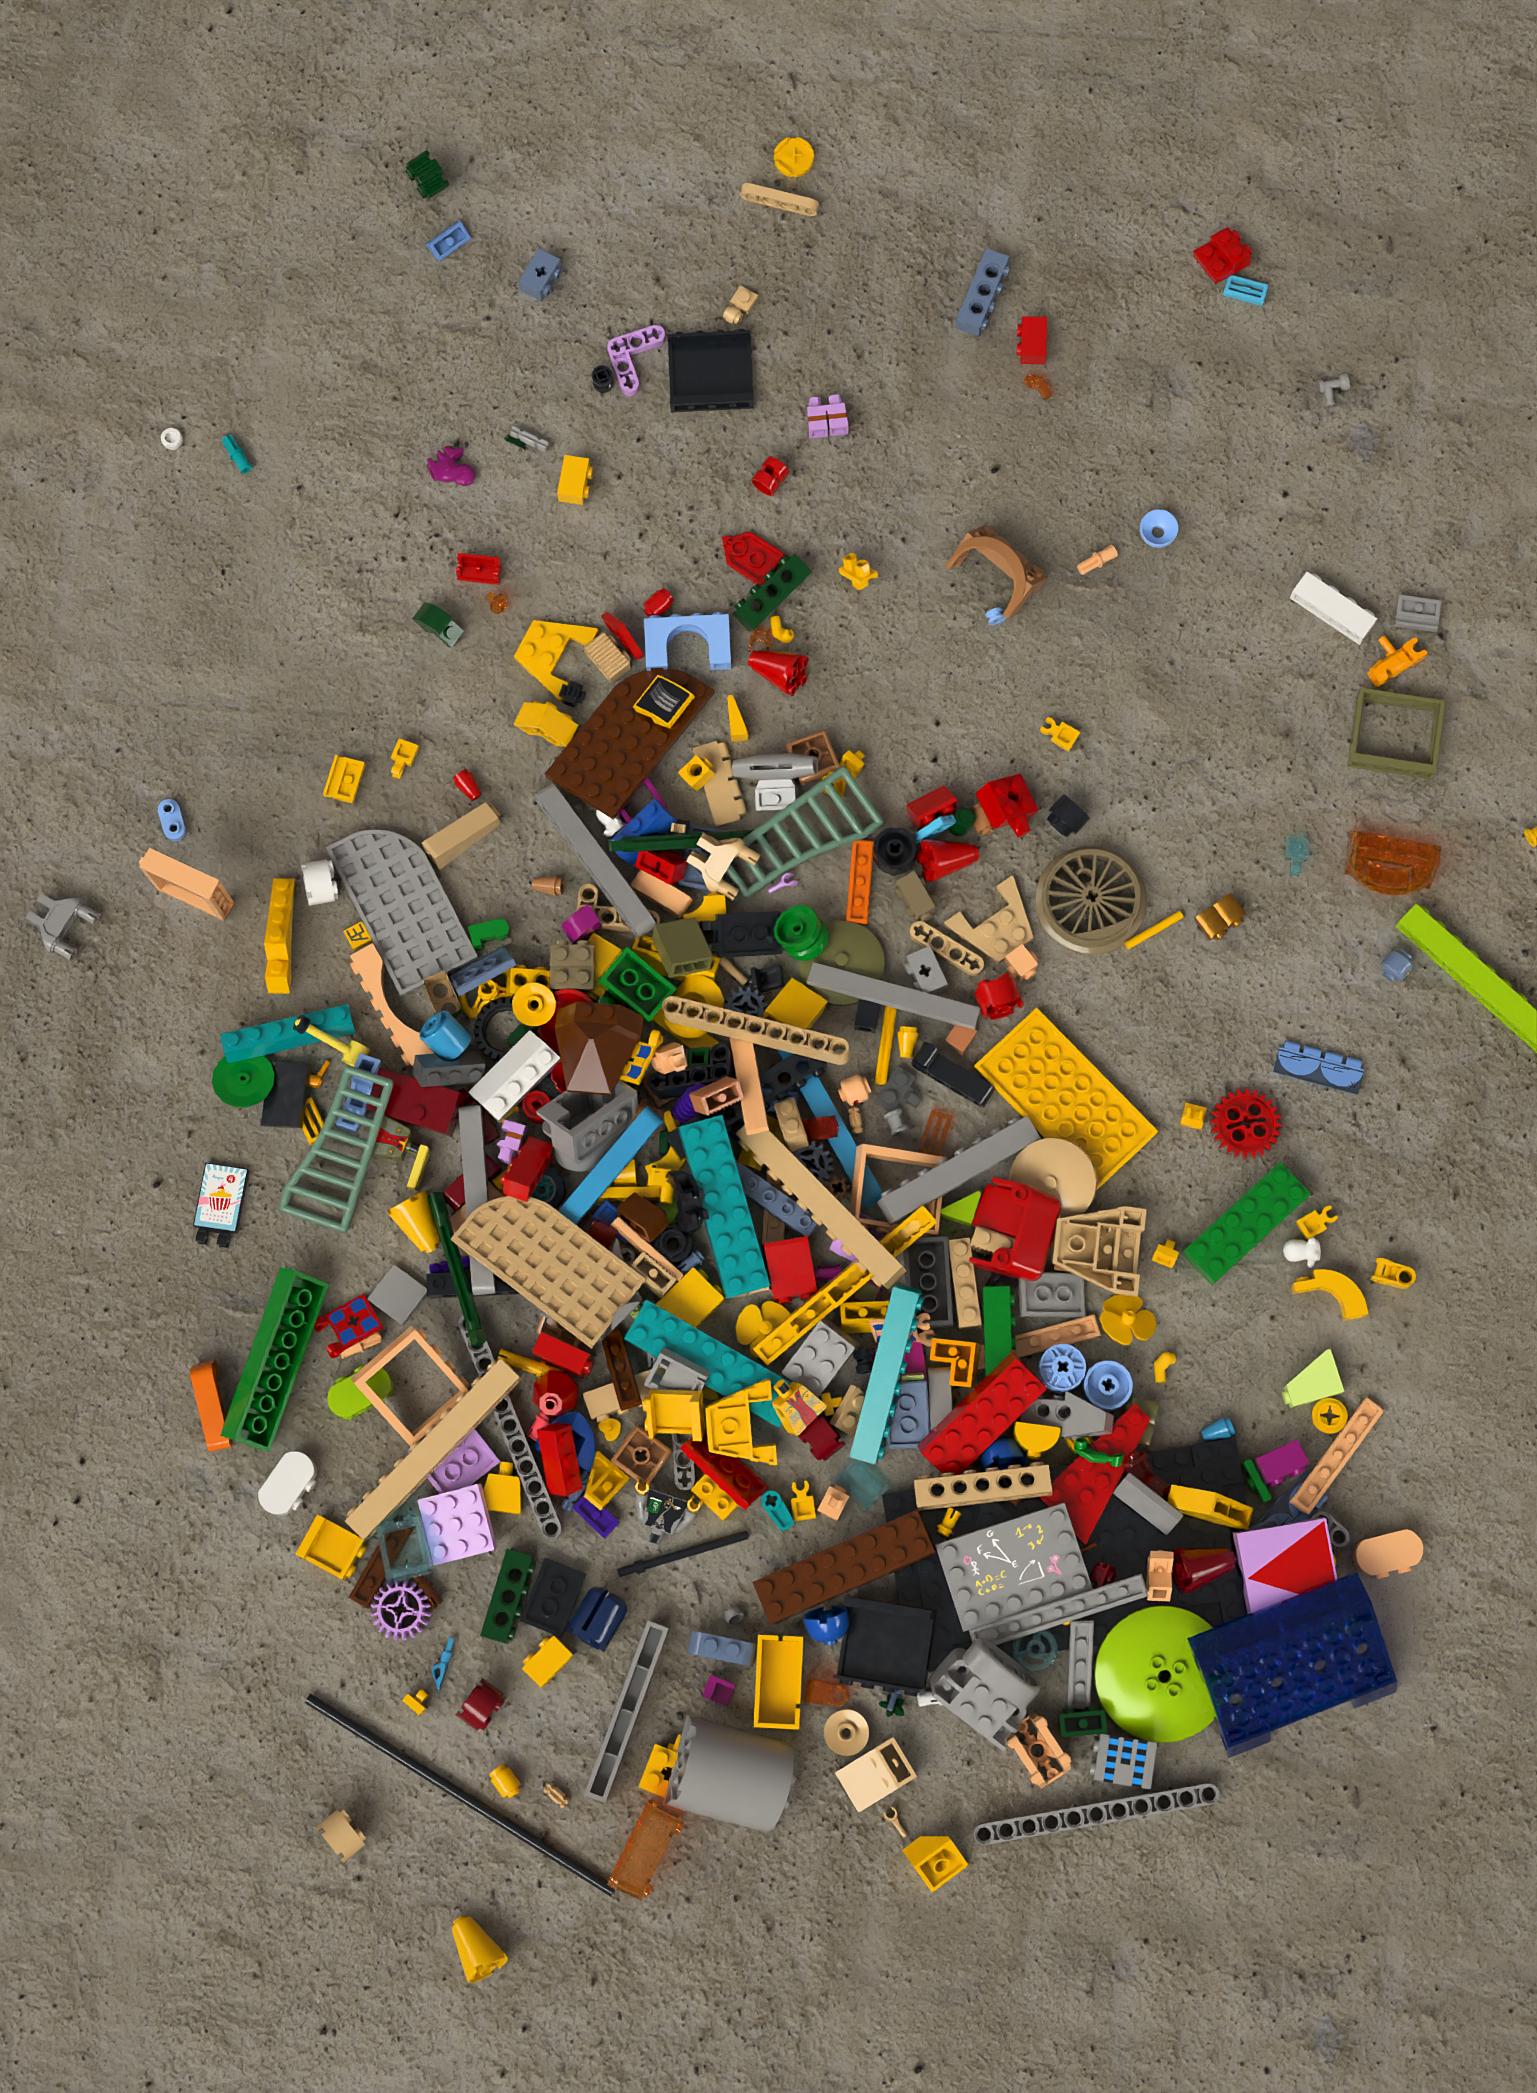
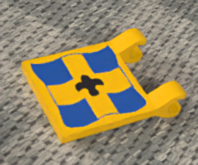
M652 1030L648 1044L643 1042L636 1044L632 1056L627 1061L619 1080L640 1085L656 1049L663 1042V1036L660 1035V1031Z

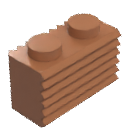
M727 1076L689 1094L695 1112L708 1116L710 1113L713 1114V1112H717L721 1108L724 1109L725 1106L728 1107V1105H732L736 1101L739 1102V1100L744 1098L739 1081Z

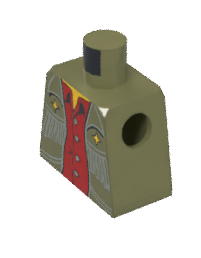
M384 1115L371 1157L403 1162L406 1153L417 1156L421 1143L411 1140L413 1136L411 1129Z

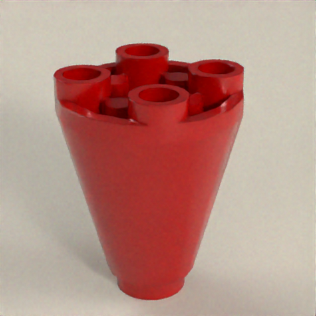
M754 650L749 656L748 666L752 667L753 671L783 693L794 696L799 686H804L808 676L805 674L809 658L796 653Z
M924 839L921 840L920 851H916V859L922 865L924 881L933 882L979 860V852L977 846L970 843Z

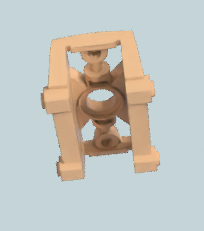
M1033 1712L1018 1725V1732L1025 1735L1026 1739L1024 1741L1027 1745L1021 1744L1013 1732L1007 1737L1006 1743L1009 1748L1015 1749L1031 1774V1782L1035 1785L1038 1784L1042 1789L1071 1770V1757L1068 1753H1063L1047 1728L1048 1722L1045 1717ZM1029 1718L1037 1728V1739L1034 1734L1030 1735L1027 1731L1028 1724L1026 1720ZM1034 1744H1040L1043 1747L1044 1753L1041 1757H1034L1031 1754V1747ZM1048 1756L1056 1758L1064 1771L1060 1773L1055 1768H1051ZM1038 1763L1041 1767L1045 1766L1047 1770L1048 1781L1046 1783L1037 1770Z

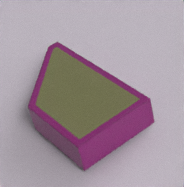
M868 1281L852 1294V1298L857 1302L877 1301L882 1288Z

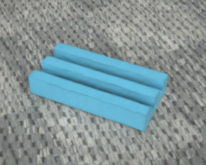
M1231 275L1227 278L1223 296L1263 306L1269 285ZM1231 282H1234V283L1241 284V285H1245V286H1248V287L1260 289V290H1263V292H1259V291H1256V290H1252V289H1250V288H1248V287H1244V286L1241 287V286L1233 285V284H1230V283H1231Z
M954 815L949 817L940 816L915 833L913 837L916 843H921V840L933 839L956 822Z

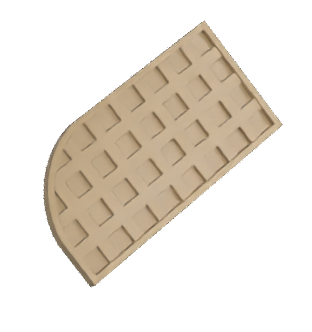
M506 1196L484 1203L470 1214L451 1237V1241L591 1349L612 1324L613 1317L618 1309L631 1300L646 1280L551 1205L531 1197L528 1202Z

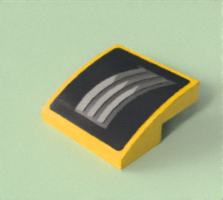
M657 675L634 704L633 708L636 712L651 717L656 724L670 729L695 696L680 685Z

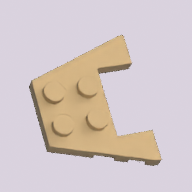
M1010 876L996 886V889L1008 905L976 928L972 929L961 912H958L944 922L946 928L957 933L963 940H967L997 964L1002 962L1006 955L1021 944L1025 946L1034 938L1013 876Z

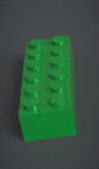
M1280 1162L1182 1252V1255L1213 1286L1299 1207L1311 1193Z

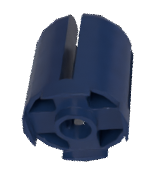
M593 1587L586 1593L566 1631L570 1634H575L584 1643L605 1653L627 1614V1606L617 1595L609 1593L608 1590L602 1587Z

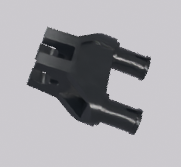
M670 1170L665 1177L668 1178L666 1181L673 1188L678 1214L675 1216V1221L678 1222L675 1223L684 1232H695L702 1226L704 1220L710 1219L708 1210L703 1208L701 1199L705 1198L704 1190L698 1187L690 1173L684 1170Z

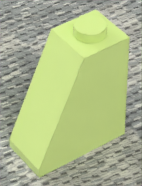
M1331 1349L1323 1352L1283 1387V1400L1285 1404H1289L1290 1409L1344 1392Z

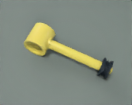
M300 1015L294 1023L293 1030L300 1034L307 1032L343 1052L341 1060L354 1067L360 1053L368 1056L370 1052L369 1048L351 1040L349 1045L344 1044L311 1025L310 1019L304 1015Z

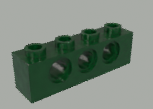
M795 553L790 556L786 554L778 562L780 566L775 571L771 569L763 577L765 581L761 585L757 583L749 591L751 595L746 600L742 598L735 604L736 610L732 614L749 632L753 631L812 573ZM782 571L789 574L788 582L782 580ZM767 586L774 588L775 594L773 597L767 594ZM753 600L759 602V611H755L752 608Z
M506 1549L480 1634L481 1637L508 1644L509 1640L513 1641L517 1629L513 1627L515 1619H520L523 1606L520 1605L522 1596L526 1597L530 1584L527 1583L529 1574L533 1575L536 1567L533 1556ZM514 1569H520L522 1572L521 1579L516 1582L512 1581L510 1578L511 1572ZM507 1591L515 1593V1600L512 1603L504 1601V1594ZM503 1612L507 1613L509 1617L508 1622L505 1625H499L497 1622L498 1615Z

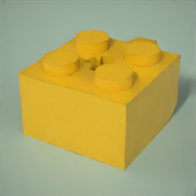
M678 1734L675 1744L669 1743L667 1748L658 1744L654 1745L638 1786L639 1788L665 1798L669 1781L665 1780V1775L662 1772L664 1769L668 1770L667 1767L673 1768L675 1766L681 1734Z

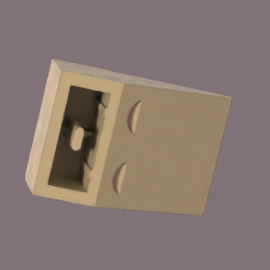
M894 1737L835 1772L858 1813L917 1777Z

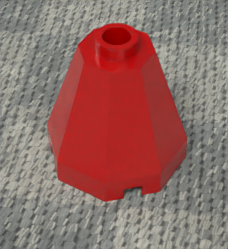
M548 1370L534 1382L532 1402L544 1415L561 1417L577 1405L579 1386L571 1379L567 1372Z

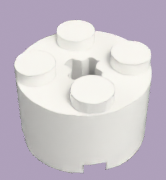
M327 859L301 864L309 906L334 902L335 899H338L336 881H331L334 878L332 860L327 861Z

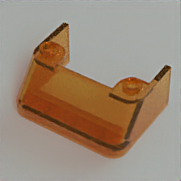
M653 1799L648 1800L607 1885L640 1901L643 1898L647 1899L653 1888L650 1885L651 1879L674 1833L679 1835L684 1825V1822L681 1820L684 1815Z

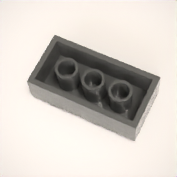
M948 1236L918 1238L903 1251L904 1268L906 1269L905 1286L922 1290L921 1297L924 1298L921 1311L917 1310L916 1317L922 1313L929 1314L930 1320H924L922 1323H929L930 1329L952 1328L953 1316Z

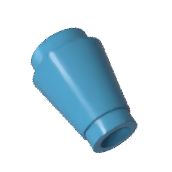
M1222 1417L1201 1430L1205 1442L1231 1438V1435L1236 1434L1230 1417L1225 1419Z

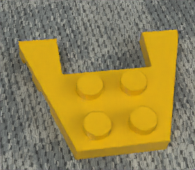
M533 620L514 658L561 702L563 697H560L559 693L562 684L567 685L568 683L553 676L552 673L571 639L586 646L597 637L599 629Z
M769 1378L704 1406L709 1452L777 1465L775 1443L752 1446L749 1403L772 1400Z

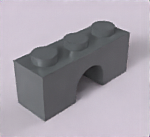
M477 1050L463 1051L452 1062L441 1060L436 1053L415 1055L413 1075L421 1087L478 1083L484 1077L485 1062Z

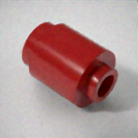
M664 588L660 591L657 590L643 603V611L648 617L653 615L661 616L672 606L671 603L674 601V598Z

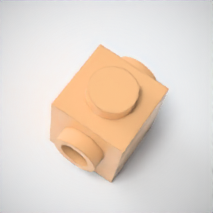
M1023 944L1005 956L1004 962L1008 966L1006 969L1011 977L1017 978L1019 981L1024 978L1029 980L1037 973L1035 970L1038 967V958L1031 950L1028 952Z

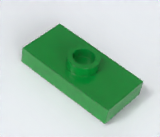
M1252 1459L1243 1462L1241 1466L1248 1477L1245 1480L1251 1491L1255 1490L1261 1504L1271 1500L1272 1497Z

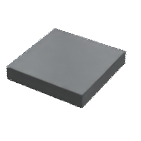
M393 1264L367 1300L403 1326L427 1295V1288Z

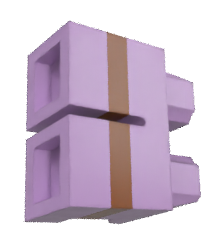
M839 394L829 396V405H821L820 397H811L809 399V407H807L809 439L828 437L826 417H828L830 436L848 434L845 403H842Z
M504 1119L502 1129L507 1135L505 1140H500L497 1143V1146L500 1148L498 1159L502 1163L510 1165L513 1157L516 1158L520 1145L526 1143L530 1131L525 1125Z

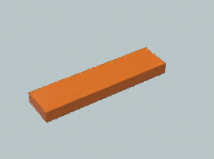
M858 840L852 844L846 921L867 926L874 841Z

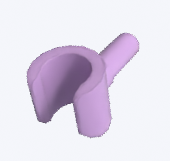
M784 874L782 881L767 889L769 894L784 886H796L798 884L797 880L789 882L790 877L795 874Z

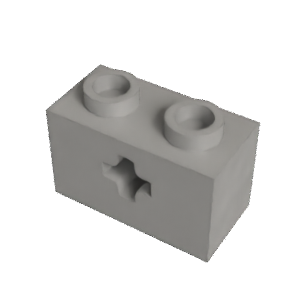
M930 946L906 956L904 967L907 974H912L915 980L913 983L915 990L934 995L947 989L948 983ZM924 969L925 972H929L928 977H925L924 974L921 975V970Z

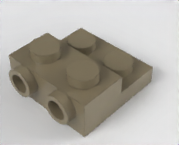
M564 940L555 941V945L550 944V990L574 989L578 991H594V945H590L589 941L584 940L577 941V945H568V941Z

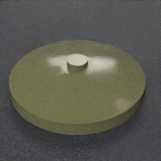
M850 921L829 922L825 924L829 929L830 936L826 948L814 959L798 961L799 974L803 984L827 1000L828 1005H855L859 1003V1000L864 1001V999L807 984L812 964L815 962L882 980L885 967L883 949L878 939L862 925Z

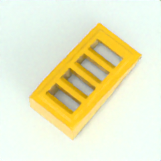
M728 695L731 741H748V731L733 695Z

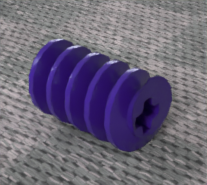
M697 1083L694 1086H690L674 1104L672 1113L677 1121L684 1124L700 1114L695 1112L689 1094L705 1087L704 1084Z

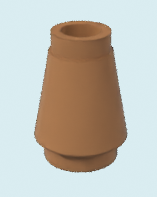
M559 875L534 877L532 880V890L553 896L564 893L565 880Z

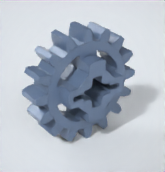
M739 987L738 993L732 990V997H725V1001L728 1004H724L723 1008L742 1013L744 1007H748L749 1011L746 1014L762 1018L768 1003H762L765 1000V996L758 997L759 991L757 989L752 993L750 987H747L746 991ZM743 997L741 1001L734 1003L737 999ZM751 998L758 1003L759 1008L752 1004Z
M812 1141L810 1146L796 1150V1152H791L805 1167L806 1164L802 1160H813V1166L816 1169L810 1168L809 1171L818 1175L816 1179L822 1185L824 1184L823 1177L830 1178L827 1170H833V1167L828 1166V1163L832 1162L833 1158L826 1157L829 1154V1150L823 1152L822 1144L817 1148L815 1147V1141ZM805 1150H813L810 1156L800 1154ZM820 1155L824 1162V1168L819 1166L818 1158Z

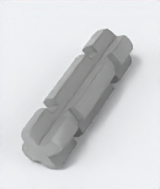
M516 425L512 427L510 431L511 437L520 439L521 442L534 448L537 446L539 450L546 452L550 444L548 440L540 439L538 435L525 429L521 430L522 428Z

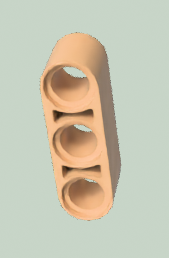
M639 870L630 884L631 889L636 894L680 919L693 901L687 894L642 870Z

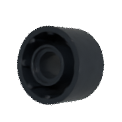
M1064 794L1049 809L1051 814L1047 818V821L1064 837H1068L1071 833L1076 835L1090 820V817Z
M669 1225L654 1239V1248L673 1265H679L691 1254L690 1252L693 1249L690 1234L684 1232L679 1225ZM677 1240L680 1245L676 1250H670L667 1247L669 1241Z

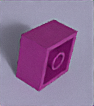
M1298 1439L1253 1460L1265 1485L1269 1484L1270 1488L1285 1481L1284 1476L1288 1474L1290 1478H1293L1306 1471L1304 1467L1309 1464Z

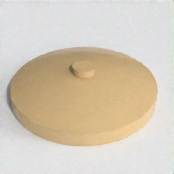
M1046 1138L1029 1144L1017 1155L1010 1170L1009 1181L1026 1184L1055 1196L1061 1203L1059 1218L1084 1214L1095 1198L1097 1174L1092 1160L1081 1147L1065 1139Z

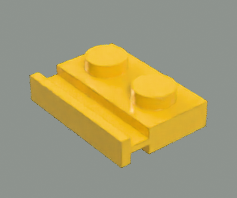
M335 755L324 788V797H331L354 804L366 766L365 762Z

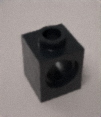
M859 1000L854 1030L876 1033L880 1004Z

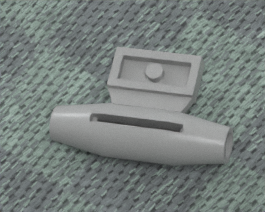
M793 753L754 755L734 760L732 763L734 777L759 780L755 789L756 811L784 809L798 798V787L793 779L816 774L818 771L816 756Z

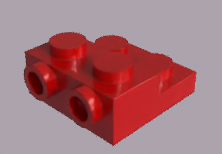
M1229 227L1210 236V242L1193 251V257L1215 284L1246 268L1251 262L1252 252L1247 244L1242 245L1238 232L1236 230L1231 231Z

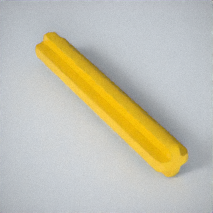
M885 1006L875 1084L885 1085L887 1082L897 1009Z

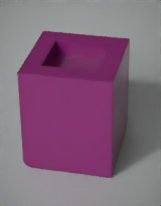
M710 1675L702 1696L728 1706L736 1685Z

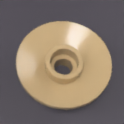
M840 1710L832 1714L827 1720L824 1727V1738L826 1744L833 1752L842 1756H851L860 1752L867 1744L869 1727L864 1717L853 1710ZM843 1729H850L851 1735L844 1737L842 1735Z

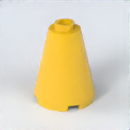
M425 1190L387 1210L388 1215L421 1252L425 1250L428 1254L439 1248L437 1243L440 1242V1238Z
M463 1915L453 1922L454 1926L451 1929L468 1983L470 1981L471 1983H476L493 1974L492 1970L496 1966L500 1969L507 1963L508 1957L505 1952L471 1916L466 1917Z

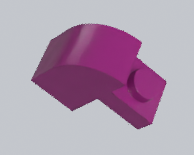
M587 904L572 914L562 924L561 929L572 945H574L577 941H588V935L602 927L590 905Z

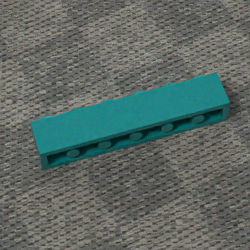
M348 1004L303 1014L310 1019L311 1025L334 1038L356 1034ZM300 1015L220 1034L228 1064L322 1041L307 1032L300 1034L293 1030L294 1023Z

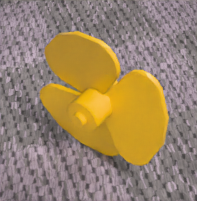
M1114 1295L1104 1301L1102 1305L1104 1311L1100 1315L1102 1327L1113 1340L1122 1345H1129L1132 1342L1133 1335L1131 1329L1136 1338L1148 1340L1155 1333L1157 1323L1151 1311L1141 1310L1136 1313L1143 1305V1301L1139 1296Z
M773 1301L764 1302L761 1306V1312L756 1305L746 1306L738 1316L735 1327L738 1342L742 1345H749L751 1343L750 1353L754 1357L760 1358L753 1350V1347L785 1321L790 1312L782 1305Z

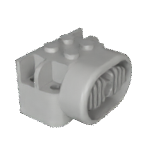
M621 1080L618 1081L611 1095L567 1092L566 1090L537 1110L536 1114L545 1120L542 1125L543 1132L552 1138L557 1162L565 1169L576 1172L594 1169L630 1126L638 1108L637 1091Z
M977 1638L967 1650L956 1648L951 1651L929 1677L932 1697L1003 1752L1006 1749L1005 1740L1012 1732L1016 1733L1018 1731V1725L1026 1715V1707L1040 1691L1037 1681L1023 1666L984 1638Z

